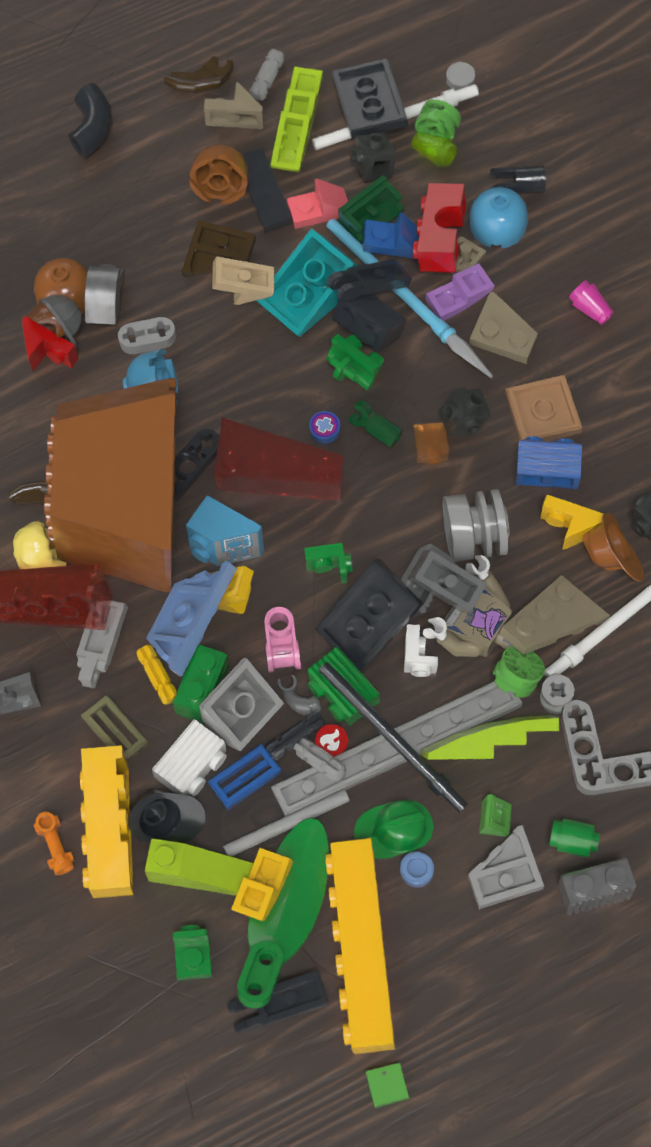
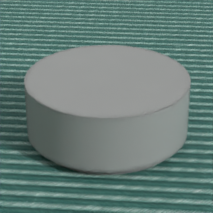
M457 62L447 69L446 83L450 89L456 91L474 85L475 70L471 65Z

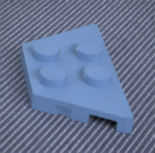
M230 562L221 563L220 571L213 574L205 570L190 579H184L175 583L146 637L149 643L156 648L159 656L169 664L170 670L178 676L183 675L198 644L202 641L204 632L213 615L217 612L218 605L237 570Z

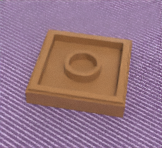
M565 375L505 389V396L520 440L536 436L542 438L543 441H549L582 433V425Z

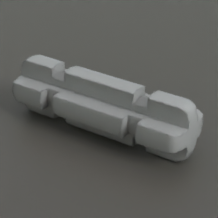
M275 49L269 51L266 57L267 60L264 61L255 79L257 81L253 83L250 89V95L254 99L259 101L265 99L268 93L267 89H270L278 73L277 68H280L284 61V55L281 51Z
M303 738L299 743H295L296 755L303 760H307V763L321 773L326 774L331 780L339 781L342 776H345L344 764L319 746L314 745L309 739Z

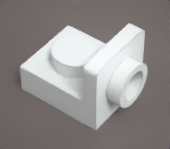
M407 624L404 672H409L416 677H427L430 674H436L438 657L425 656L426 638L419 636L420 625Z

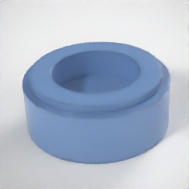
M416 851L407 854L400 865V874L403 881L411 887L427 885L434 874L432 859L423 852Z

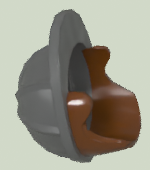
M63 295L41 298L27 316L38 324L47 323V329L52 332L56 330L57 337H63L73 343L77 349L78 346L73 337L78 332L81 324V312L75 302Z

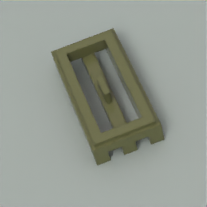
M107 695L81 715L86 724L107 747L117 746L92 718L94 714L99 717L127 749L124 751L127 762L131 756L135 757L141 748L144 749L149 745L143 735ZM104 706L112 712L137 741L132 745L101 710Z

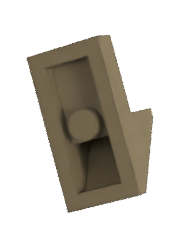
M236 82L234 100L223 98L205 99L204 115L207 126L263 129L264 127L263 107L238 82Z

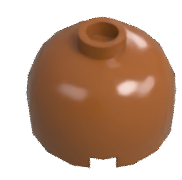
M214 144L204 148L196 155L190 169L189 182L194 193L202 200L210 202L211 199H223L220 204H229L239 200L246 192L249 181L248 164L242 154L235 148L225 144Z
M55 258L45 263L34 278V296L37 304L41 298L63 295L75 302L82 315L85 312L87 268L80 262L70 258Z

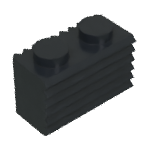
M373 294L359 295L353 301L343 302L339 299L332 316L334 321L337 320L338 324L343 328L346 327L347 331H351L352 335L356 334V337L360 338L361 342L370 345V348H374L375 352L381 351L398 340L407 322L405 317Z

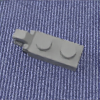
M100 598L94 599L76 654L78 657L77 666L81 668L78 680L81 681L82 686L95 688L100 671L106 672L108 665L110 666L128 610L126 603Z

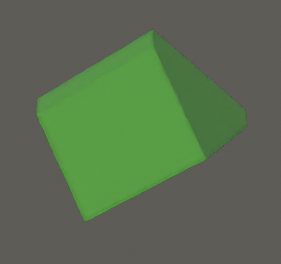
M492 794L487 795L481 803L479 834L509 836L512 804Z

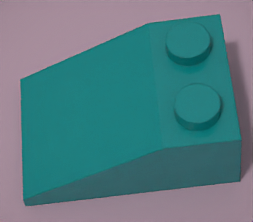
M311 228L274 276V294L271 297L256 301L292 332L301 337L338 304L337 292L339 290L329 288L327 284L328 277L333 273L360 265L329 239Z

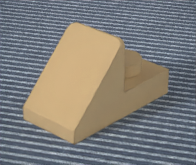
M216 257L213 261L212 289L233 292L235 305L271 297L274 294V267Z

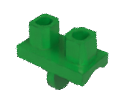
M339 334L334 336L331 340V349L326 356V360L336 368L333 378L337 381H342L348 377L368 391L373 387L376 376L382 368L384 358L376 352H371L367 356L362 353V344L354 335L346 338L341 337Z

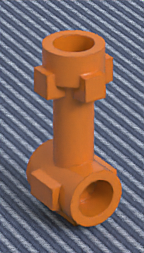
M44 811L37 816L34 828L37 835L45 837L52 856V859L47 861L50 870H53L55 875H62L74 869L72 863L74 858L71 852L65 853L58 835L59 827L61 826L58 816Z

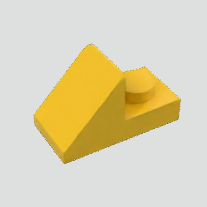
M547 495L543 503L540 519L546 520L548 524L554 527L564 526L568 528L563 544V549L565 550L583 542V536L587 532L602 524L603 513Z
M246 566L236 567L237 570L218 605L219 610L237 614L245 612L251 592L250 583L254 573L253 570Z

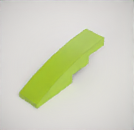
M294 66L284 111H281L270 165L271 168L300 172L316 112L323 71Z
M552 715L527 716L482 724L452 734L421 749V756L428 760L494 759V745H526V732L559 731V718Z

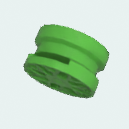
M435 99L428 100L424 103L421 114L417 117L415 128L429 142L442 145L448 144L455 135V129L459 127L461 116L458 110L447 102Z
M514 646L508 647L503 652L501 660L493 669V675H496L495 683L505 693L509 690L515 693L514 697L521 698L530 696L537 687V682L544 676L545 672L543 661L536 653L532 651L523 655Z

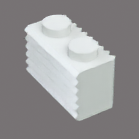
M194 719L152 768L154 778L175 794L196 796L205 785L206 780L204 778L211 769L216 771L227 757L225 754V742Z

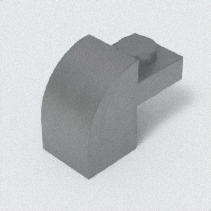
M103 264L99 267L89 266L85 288V323L116 324L120 315V290L125 281V269L116 268L115 265Z

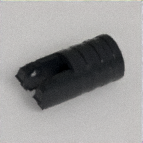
M544 165L490 169L493 178H513L514 183H501L493 187L509 188L517 194L545 192L546 190Z

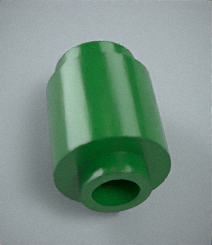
M563 818V821L554 819L549 846L557 847L559 852L589 858L590 852L597 853L600 833L594 832V824Z

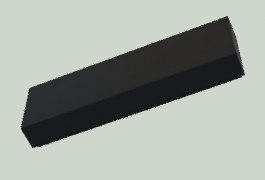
M263 148L242 154L248 164L249 181L246 189L264 232L293 224V218Z

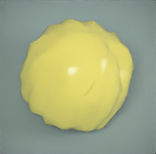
M33 521L17 531L13 539V554L20 570L33 577L44 578L63 571L66 568V562L57 560L56 549H50L48 528H44V523L39 521Z

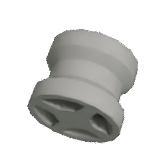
M556 674L546 678L542 684L539 698L542 707L550 713H562L564 706L573 699L574 685L564 675Z

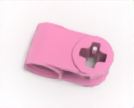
M284 607L272 608L267 612L264 621L268 671L270 673L274 672L276 668L293 666L296 669H301L298 640H296L292 613ZM276 621H284L288 624L281 631L274 630L271 627Z

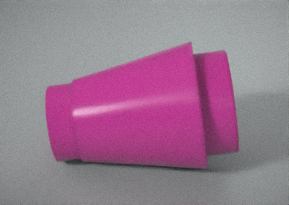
M585 280L569 296V299L573 301L572 306L601 325L614 314V311L610 308L594 283L590 285Z

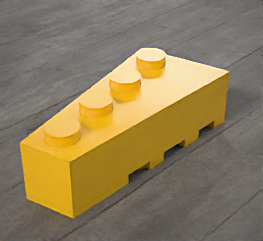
M122 746L81 749L82 770H80V786L84 792V802H81L82 823H85L86 835H82L83 855H87L88 867L83 868L84 888H89L93 898L134 895L132 838L128 827V817L131 813L129 809V765Z

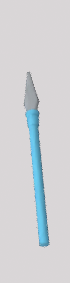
M334 218L329 220L326 227L364 264L379 262L370 252H363V245ZM407 287L393 290L431 327V330L440 338L441 342L448 344L455 353L489 378L493 377L468 343L456 335V330L452 327L450 328L442 319H439Z

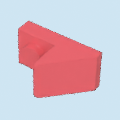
M315 179V192L287 198V206L293 218L294 229L326 222L333 218L339 219L338 209L348 202L344 188L319 179Z

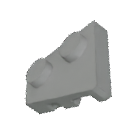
M523 825L518 826L500 846L498 845L489 854V857L482 863H479L468 874L479 909L544 888Z

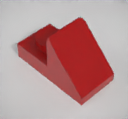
M27 316L22 319L27 356L31 370L34 371L46 355L58 365L63 363L72 369L79 360L75 345L62 337H57L56 333Z

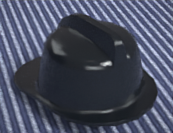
M154 789L140 794L129 805L131 812L128 817L129 830L132 836L143 842L151 843V838L185 843L194 839L201 832L205 823V810L202 804L196 798L185 794L166 793Z

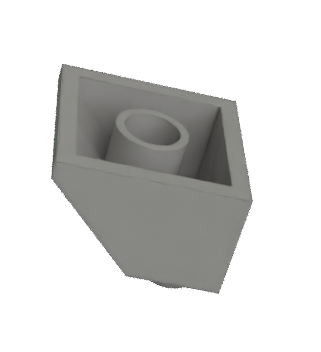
M243 658L199 705L205 725L222 739L225 745L241 751L280 709L284 702L247 658Z

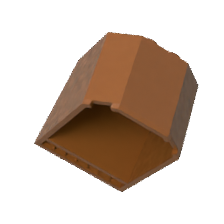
M167 378L58 404L56 416H51V433H48L47 438L49 464H46V484H48V495H45L44 514L46 515V526H48L50 549H56L57 560L162 592L171 591L176 378Z

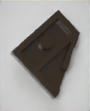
M198 220L182 268V275L184 277H192L212 273L213 261L216 257L249 262L256 241V235Z

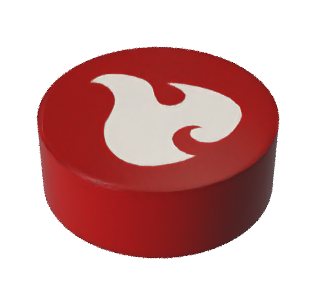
M325 725L317 732L315 745L335 757L346 752L348 736L345 730L338 725Z

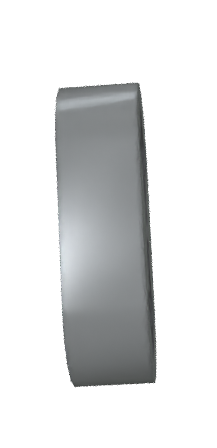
M165 317L128 323L122 326L118 332L119 345L128 354H138L167 348L176 339L175 326L170 319ZM164 329L166 336L160 337L158 330ZM129 335H135L136 342L130 343Z

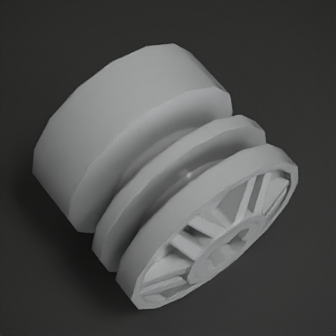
M498 489L488 491V505L486 504L483 492H476L475 507L469 506L465 494L443 497V520L449 555L454 558L455 562L474 559L476 544H480L485 557H491L492 542L498 556L507 555L509 521L506 507L502 502Z

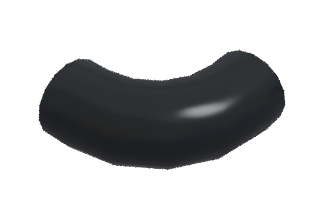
M95 83L83 86L76 94L74 102L82 111L83 120L75 130L68 134L72 146L82 158L92 154L106 140L112 126L111 105L102 90Z

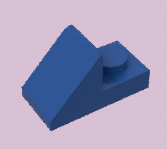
M402 212L399 213L395 223L365 220L363 225L362 251L414 258V241H419L420 237L417 234V225Z

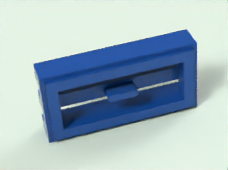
M261 744L209 780L208 785L214 790L216 796L222 801L228 811L281 773V768ZM260 756L264 758L263 761L221 789L220 784ZM268 766L271 767L269 770H267L258 778H256L248 785L240 789L231 797H227L228 794L236 790L238 787H240L245 782L253 778L255 775L263 771L265 768H267Z

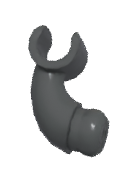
M291 674L293 685L290 688H284L281 685L280 678H278V690L284 695L287 704L295 712L301 715H309L312 712L317 711L319 713L321 711L320 701L317 696L313 695L306 698L300 697L295 693L297 690V679L294 675Z

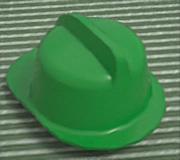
M410 799L397 800L364 812L356 822L354 838L355 840L371 838L374 858L387 859L423 847L431 838L434 829L433 819L428 809L419 802Z

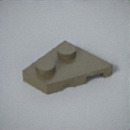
M491 291L472 332L469 345L527 364L538 333L495 292Z

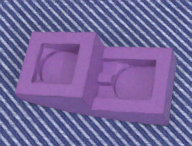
M478 263L454 274L452 282L426 293L425 301L439 319L445 321L485 297L494 289V284Z

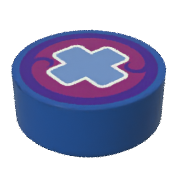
M321 411L313 415L309 422L311 437L316 442L322 444L335 441L340 434V421L338 417L328 411Z

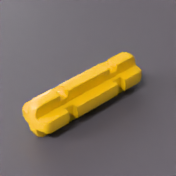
M149 644L139 648L136 651L140 663L144 665V670L155 690L158 691V696L162 703L165 705L172 703L177 690L171 684V679L160 659L157 658L155 650Z

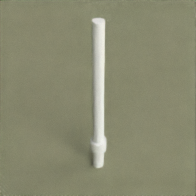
M474 84L456 91L450 89L441 92V96L432 99L447 102L455 107L458 105V102L478 96L479 93L477 86ZM426 101L404 108L407 119L419 116ZM348 127L314 138L312 142L315 150L351 139Z
M651 585L575 646L570 645L563 650L561 657L545 669V676L548 678L551 675H560L568 667L574 668L583 660V655L651 601Z

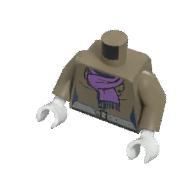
M475 556V559L479 562L478 570L472 563H467L466 565L467 572L472 575H478L480 580L487 583L472 611L461 612L453 607L444 620L440 617L428 619L429 623L434 625L435 631L431 628L423 630L425 638L432 639L437 637V642L455 657H477L479 655L487 657L496 644L504 649L513 646L499 634L502 626L512 619L511 604L492 572L488 571L490 563L485 556Z

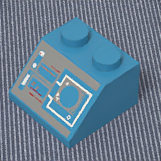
M208 495L186 524L191 553L197 560L203 563L209 561L216 566H221L223 562L234 563L261 557L264 553L262 526Z

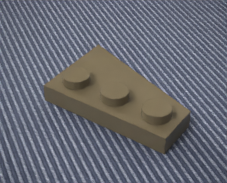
M561 575L502 626L499 634L524 655L556 643L557 639L572 634L574 636L582 633L585 628L595 624L600 626L610 615Z

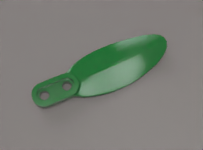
M314 818L304 819L299 822L284 838L276 851V854L293 860V864L282 890L265 921L249 917L248 945L250 952L237 987V995L240 1002L249 1008H261L270 1001L283 965L305 943L321 910L328 876L325 854H329V847L323 825ZM268 959L271 961V964L262 965L260 961ZM252 989H257L261 993L259 995L254 996L251 995L249 991Z

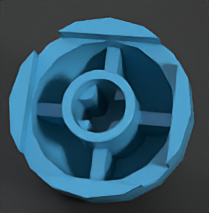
M492 187L480 193L473 201L469 213V229L474 238L484 246L491 247L492 244L501 245V248H508L518 243L525 235L528 224L527 206L522 197L512 189Z
M163 349L152 350L142 353L133 359L128 367L126 377L123 379V388L167 378H176V392L178 393V382L174 364L171 359L165 360L163 356L167 352Z

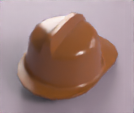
M609 512L604 513L602 524L583 536V542L590 558L602 569L609 571L624 569L632 579L638 582L643 581L645 574L640 559L624 537L613 515Z

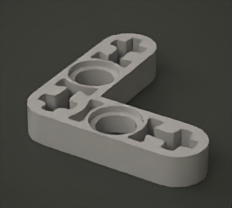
M572 700L564 706L561 723L574 781L581 793L597 795L651 786V769L644 770L642 778H639V767L637 763H640V769L649 768L651 765V751L603 759L590 706L581 700ZM572 710H577L579 715H584L580 723L582 731L576 732V721L574 718H569ZM578 740H587L591 743L593 751L588 755H581L576 752L574 744ZM591 762L592 776L599 777L596 779L594 786H590L589 781L582 780L587 773L585 764ZM625 765L631 769L632 778L628 781L618 780L615 777L614 769L617 766Z

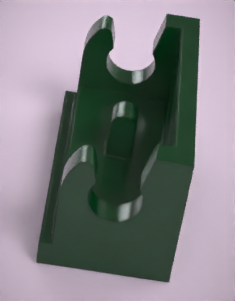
M382 175L338 209L339 223L357 241L363 244V225L365 220L391 223L399 216L400 212L404 213L405 207L399 202L403 197L387 181V178Z

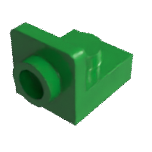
M343 543L304 548L307 571L325 573L338 567L341 584L347 583V573L353 571L350 553L344 554Z
M188 925L181 927L180 932H173L178 981L212 977L210 942L207 929H201L198 925Z

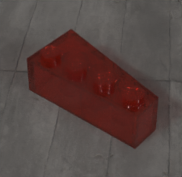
M222 418L214 472L216 489L341 500L344 456Z
M99 563L0 571V623L105 630L113 596Z

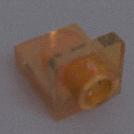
M443 422L414 424L417 463L437 465L443 461H448L449 444Z

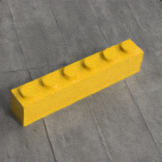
M369 838L330 843L331 854H325L328 875L334 874L335 887H329L331 908L337 907L338 920L332 921L334 942L341 941L342 954L336 955V967L338 976L344 975L345 989H339L341 1010H348L349 1023L343 1024L345 1045H351L354 1054L395 1050L372 841Z

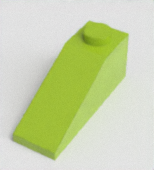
M151 838L145 873L149 882L237 896L243 878L248 879L254 863L184 843Z

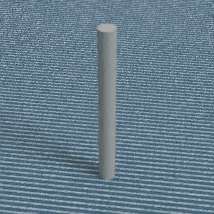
M343 789L223 846L226 855L232 857L294 828L304 819L315 818L349 802V797Z

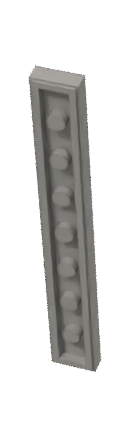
M494 681L394 729L421 755V749L452 734L489 723L522 707V701L519 697H514V692L508 690L505 693ZM380 735L334 757L344 764V769L346 770L345 776H342L339 781L331 780L326 774L312 767L272 786L271 789L284 816H288L343 789L346 791L407 761Z

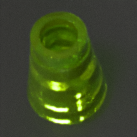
M421 132L415 134L411 144L413 149L439 167L442 165L449 166L457 152V146L452 143L451 139Z

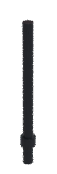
M328 662L318 670L430 784L428 788L437 797L441 795L458 813L468 805L450 786L452 782L443 773L439 775Z

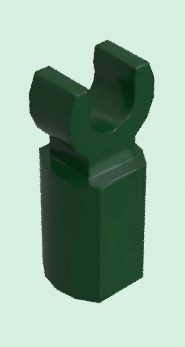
M360 400L355 404L354 408L362 414V417L354 413L348 418L349 422L357 427L363 426L366 428L365 431L392 448L399 441L404 430L381 414H375L367 402Z

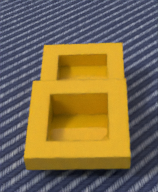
M260 848L248 879L243 878L231 910L264 922L282 890L293 860Z

